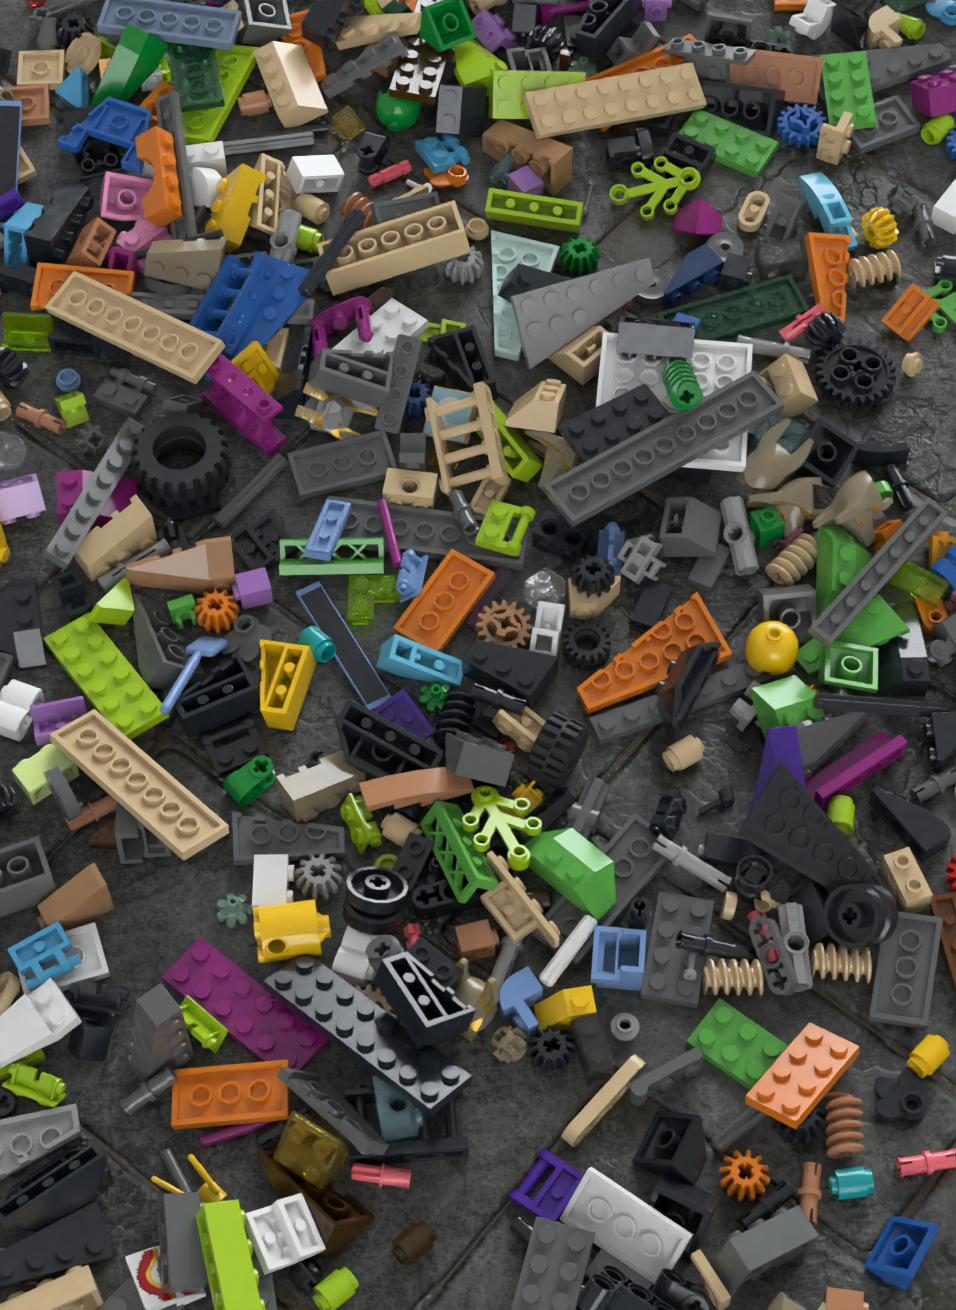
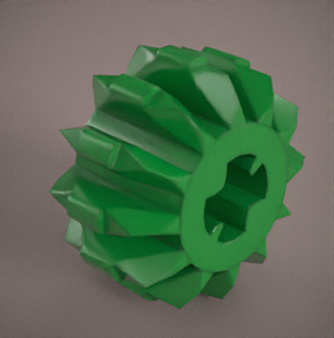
M578 236L576 240L569 237L567 243H563L561 253H559V260L562 263L563 270H569L570 275L578 273L580 277L584 272L590 274L592 269H597L600 259L596 242H590L589 237L581 239Z

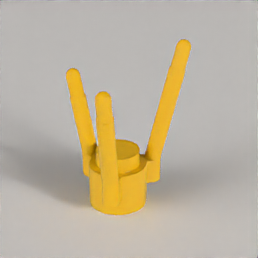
M189 1154L187 1156L188 1160L205 1182L197 1191L199 1192L200 1202L225 1201L228 1195L212 1180L195 1156ZM156 1176L151 1177L152 1182L171 1193H185Z

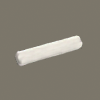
M585 915L540 974L539 980L546 986L551 987L554 985L594 931L597 921L590 915Z

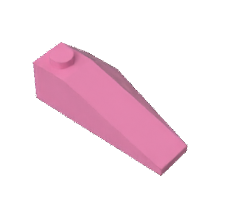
M106 171L101 185L100 218L123 222L144 218L142 198L149 191L153 180Z

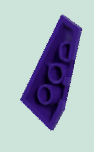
M796 725L768 728L749 813L779 762H782L787 767L788 771L806 791Z

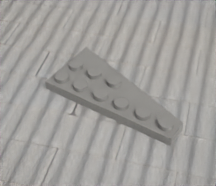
M76 1103L0 1120V1180L82 1135Z

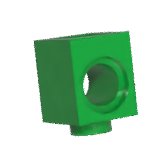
M774 505L750 513L749 526L755 534V544L758 549L782 541L785 523Z

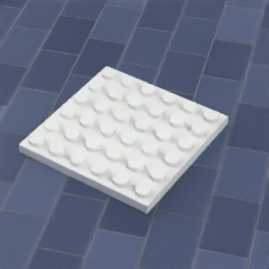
M603 332L596 407L646 383L670 415L680 411L671 403L662 380V372L672 362V357L662 356V360L647 359V355L637 354L636 358L622 357V352H617L618 333ZM694 339L692 359L687 358V363L693 369L703 393L702 398L751 372L753 344ZM748 430L682 467L743 472L746 467Z

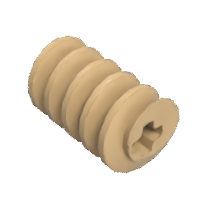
M887 250L885 253L878 252L876 256L869 254L867 258L860 256L858 260L851 258L847 264L848 280L853 289H856V282L859 283L860 287H865L866 279L869 285H874L875 277L879 283H883L884 275L888 281H892L893 273L897 279L902 277L901 264L893 250Z
M806 533L799 535L798 539H795L777 558L771 561V564L766 566L765 571L775 583L783 586H793L794 582H798L801 579V575L804 576L808 569H812L814 563H817L816 540Z
M818 942L811 956V975L813 978L817 970L820 972L821 979H825L827 972H831L832 979L836 980L840 972L843 975L844 981H848L850 974H854L855 981L859 982L863 974L866 977L867 983H869L872 972V959L869 948L863 946L859 953L857 947L850 948L847 952L846 946L839 945L836 952L834 944L829 943L826 950H824L823 944Z
M708 958L703 968V994L706 995L708 987H711L714 995H717L719 988L723 987L725 995H729L731 987H734L736 994L740 995L742 988L746 987L748 995L751 996L754 987H757L760 996H762L763 971L759 960L754 959L751 966H749L747 959H742L738 967L735 959H730L728 966H726L725 960L720 958L715 967L713 959Z

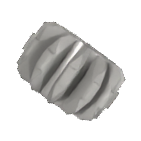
M474 246L470 247V253L443 261L446 277L451 278L453 283L460 281L463 285L465 281L473 283L474 278L480 279L481 272L484 269V261L481 251H476Z
M323 852L319 855V858H315L310 853L309 862L301 859L300 868L295 871L297 878L296 886L298 889H302V894L305 897L312 894L315 902L319 895H323V898L328 900V892L337 894V885H342L343 878L340 875L342 868L339 864H336L333 856L325 860Z

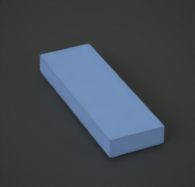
M326 499L305 547V557L326 561L331 560L351 513V503Z

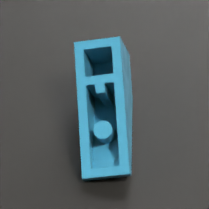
M394 634L382 643L377 668L400 677L427 682L437 681L439 684H448L454 687L461 685L463 676L462 660L397 634Z

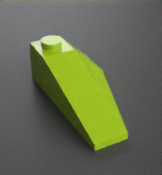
M474 39L452 47V50L455 51L453 61L456 63L454 73L460 85L487 87V96H489L490 70H508V66Z

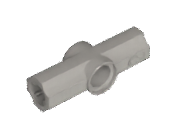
M293 209L281 211L276 232L270 238L272 247L269 256L289 263L297 253L295 243L302 221L301 213Z
M730 496L723 499L720 503L725 524L724 538L729 543L736 574L739 576L756 573L759 569L754 548L755 534L750 529L743 498L740 496ZM742 532L741 537L737 540V536Z
M796 902L785 903L777 907L779 928L798 979V987L795 992H801L813 987L808 952L809 939L806 935L802 905ZM795 943L801 947V950H792L788 945Z

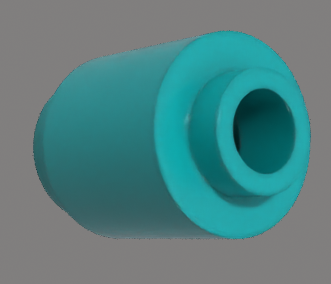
M310 626L301 631L298 645L310 646L316 661L326 663L334 657L336 653L334 641L316 626Z
M861 1166L833 1170V1176L828 1177L830 1194H835L837 1200L867 1197V1194L874 1193V1179L871 1169H864Z

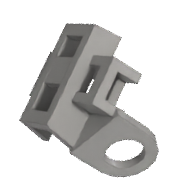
M648 534L626 540L617 558L625 562L620 573L638 585L645 575L657 581L658 577L655 575L660 566L665 568L667 565L656 558L663 546L660 543H655L657 541L656 536ZM629 548H632V549L630 550L629 554L627 555V557H625V555H626V553L628 552ZM651 561H652L653 563H652V565L650 566L649 570L647 571L646 569L648 568L649 564H650Z

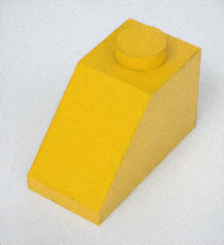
M592 986L563 989L535 1004L534 1012L539 1023V1030L546 1033L548 1025L552 1027L553 1032L560 1026L563 1030L596 1025L597 1010Z

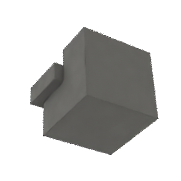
M524 47L506 49V65L508 70L552 71L546 47L525 50Z
M116 803L115 838L120 864L143 863V856L144 858L172 856V850L120 803Z

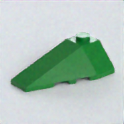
M127 23L90 106L99 105L107 97L126 102L159 67L168 45L149 33Z

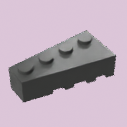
M162 983L136 1000L133 1021L136 1025L131 1029L134 1041L129 1043L128 1050L131 1052V1055L127 1057L126 1062L142 1082L144 1079H151L165 1069L166 1066H170L172 1069L182 1067L191 1059L194 1052L182 1009Z

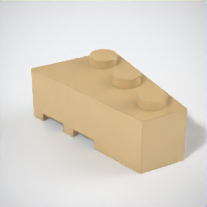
M136 494L130 499L132 503L120 513L116 510L111 514L113 519L101 529L99 526H96L91 530L74 554L77 563L91 581L115 569L116 564L119 562L123 564L158 543L152 514Z

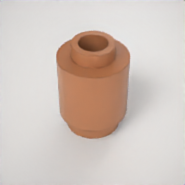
M264 89L242 94V97L237 98L241 116L247 115V117L267 113L269 112V107H272L271 97L269 93L265 94Z

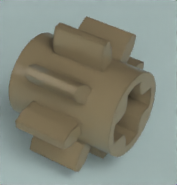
M511 1025L508 1028H499L491 1040L492 1045L495 1047L492 1054L500 1061L505 1060L507 1063L519 1060L527 1050V1043L523 1041L526 1034L518 1027L513 1028Z

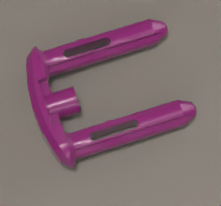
M362 296L351 298L323 311L309 321L308 326H311L314 359L322 349H328L326 336L332 334L335 329L344 330L348 323L354 320L357 323L359 339L366 343L372 340L374 336L370 317L372 303L369 299Z

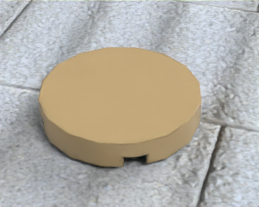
M84 32L81 34L82 37H76L71 42L65 55L66 71L69 74L76 67H81L86 75L95 68L101 55V42L95 35Z

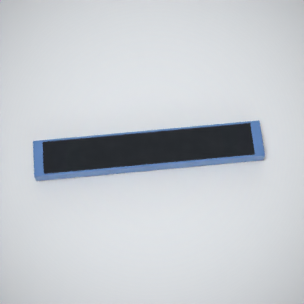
M0 100V196L14 187L18 191L22 101ZM17 210L0 220V232H4V224Z
M318 581L296 591V597L313 625L334 641L336 646L334 658L364 707L373 711L388 700L391 695L320 582Z

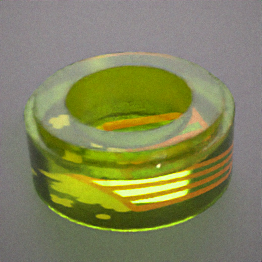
M168 58L160 59L159 66L163 81L165 83L173 81Z

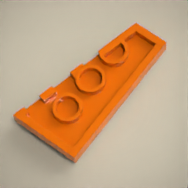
M808 232L804 236L815 304L817 305L819 302L827 313L832 312L844 322L847 299L845 284L848 282L846 268L850 256L848 245L851 241V235Z

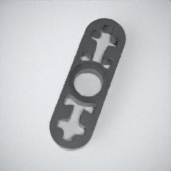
M758 916L751 921L749 934L767 983L773 993L790 996L798 987V979L780 930L773 919ZM762 924L768 926V929L765 930V935L759 933L763 929ZM776 948L779 952V959L776 963L771 964L768 961V953L771 949ZM781 977L788 980L784 983L785 988L779 987V983L782 982Z

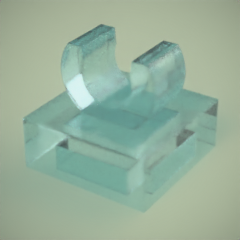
M506 153L495 164L487 180L494 185L502 180L508 186V174L518 170L516 167L511 166L515 158Z

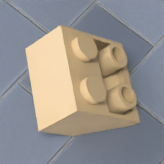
M592 326L547 358L581 385H584L599 373L603 332L608 331L601 326Z
M783 354L758 374L784 404L783 411L765 420V422L800 415L818 401L803 362L787 354Z

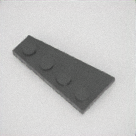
M232 811L233 857L235 866L254 864V855L288 854L289 862L301 861V859L309 860L310 853L315 858H319L322 852L325 854V859L332 856L333 858L346 857L344 827L309 822L306 825L294 823V820L289 819L279 821L267 819L266 816L255 815L254 817L244 816L240 812Z

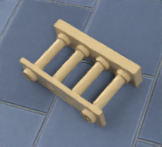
M483 381L473 384L475 393H472L471 397L439 406L431 397L426 398L427 407L424 409L428 422L431 423L442 477L439 478V485L441 491L448 496L456 490L455 487L488 477L500 486L510 483L491 391ZM473 406L478 408L479 417H477V420L443 429L441 416ZM477 430L483 431L484 440L482 444L448 453L446 439ZM484 453L488 455L489 464H487L486 468L453 477L450 463Z

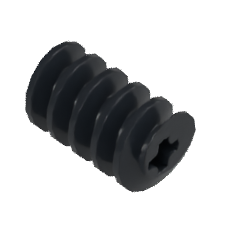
M450 692L444 698L439 722L433 735L435 743L444 750L446 733L456 735L457 731L466 733L471 731L469 725L473 723L472 716L476 713V708L473 706L476 701L470 699V695L462 692Z

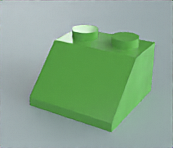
M795 675L749 689L765 739L768 728L793 726L809 719L812 723H817L821 721V717L824 715L822 709L814 707L813 697H815V693Z

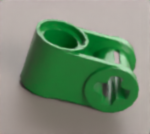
M256 756L225 779L223 787L241 807L252 803L256 797L275 784L276 773L272 760L267 756Z

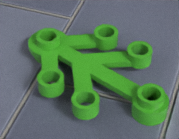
M942 279L934 287L928 290L922 289L940 303L939 309L956 326V291L950 294L952 290L951 281ZM939 294L942 296H946L943 299L934 298ZM935 312L929 319L932 322V330L936 333H943L947 327V320Z

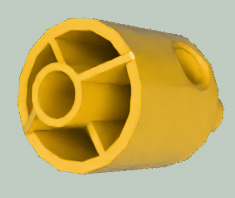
M315 899L253 907L254 932L258 945L259 963L291 960L297 956L304 955L322 956L321 942L325 938L331 937L329 915H322L317 912Z

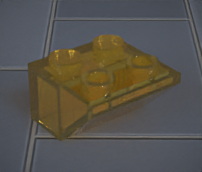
M293 1110L290 1113L273 1159L318 1189L323 1190L340 1174L348 1150L341 1140Z

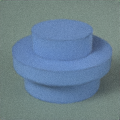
M70 368L61 370L56 378L58 389L63 392L77 390L81 385L80 375Z

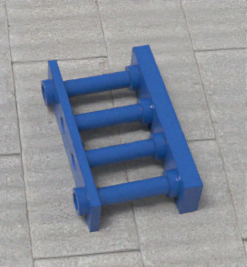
M227 254L189 325L222 340L226 346L222 351L232 356L278 271L262 258H258L254 267L249 269L234 255ZM244 278H247L241 290H238ZM232 299H235L230 310L227 311ZM221 320H223V322H222L220 328L218 329L217 332H215V330H216L218 324L220 323Z

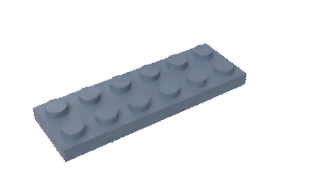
M106 0L97 23L98 33L121 36L125 25L129 23L160 41L232 51L241 23L242 12L239 10L164 0Z

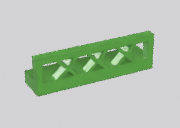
M384 537L339 538L333 553L335 558H331L330 561L314 558L302 559L305 556V548L302 545H307L309 539H280L279 575L384 573ZM367 544H378L379 558H368L361 550ZM341 545H349L355 552L349 558H341L335 551ZM285 546H297L303 553L297 559H286ZM358 554V555H359L360 557H362V558H354V557Z
M437 800L421 821L420 826L426 838L435 841L432 850L458 902L466 904L477 888L493 891L499 882L484 853L474 849L473 832H467L462 828V818L464 815L459 805ZM435 819H437L436 832H434L431 826ZM444 836L447 838L446 851L442 848ZM454 855L457 858L455 871L452 868ZM463 875L466 876L469 882L464 889L462 888Z

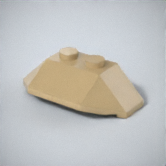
M261 153L254 169L267 175L265 183L259 184L255 195L259 196L257 204L253 202L248 213V216L251 217L249 225L272 235L276 232L281 211L285 209L296 211L294 204L297 194L286 176L283 162Z

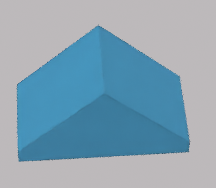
M76 67L55 91L62 102L72 110L90 106L89 78L81 67Z

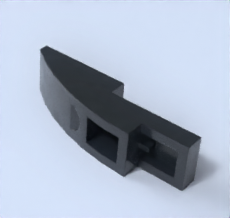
M20 263L17 270L0 265V288L32 298L36 268Z

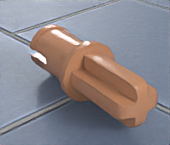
M108 795L92 804L88 802V806L81 809V816L71 821L65 818L66 823L71 831H75L95 820L99 822V818L116 810L117 801L111 795Z

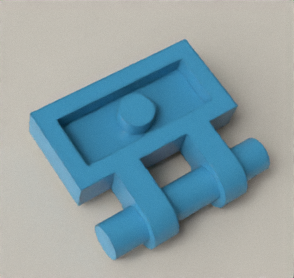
M444 133V141H440L437 136L415 141V150L434 174L446 172L451 166H456V163L462 162L463 165L470 163L468 151L463 146H460V141L451 133Z
M59 921L7 949L21 976L33 971L35 976L25 981L30 991L38 988L49 978L54 979L63 973L65 975L73 971L72 968L82 963L77 953L68 958L64 955L73 946ZM56 958L58 963L43 971L41 965Z

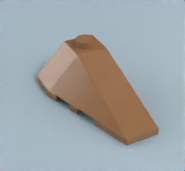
M227 536L204 539L195 542L196 547L182 551L181 547L172 550L173 554L163 558L155 555L125 565L126 578L129 580L130 585L204 594V591L212 594L214 588L218 593L225 589L227 592H232V586L235 585V571L231 538Z

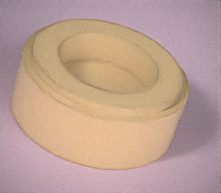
M726 891L721 908V919L730 921L733 919L738 899L737 893Z

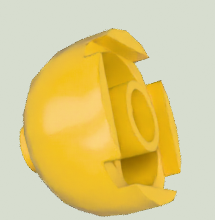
M779 621L760 623L751 630L746 640L745 657L748 664L760 673L762 671L771 672L770 675L786 673L794 666L798 657V639L794 631L784 623Z

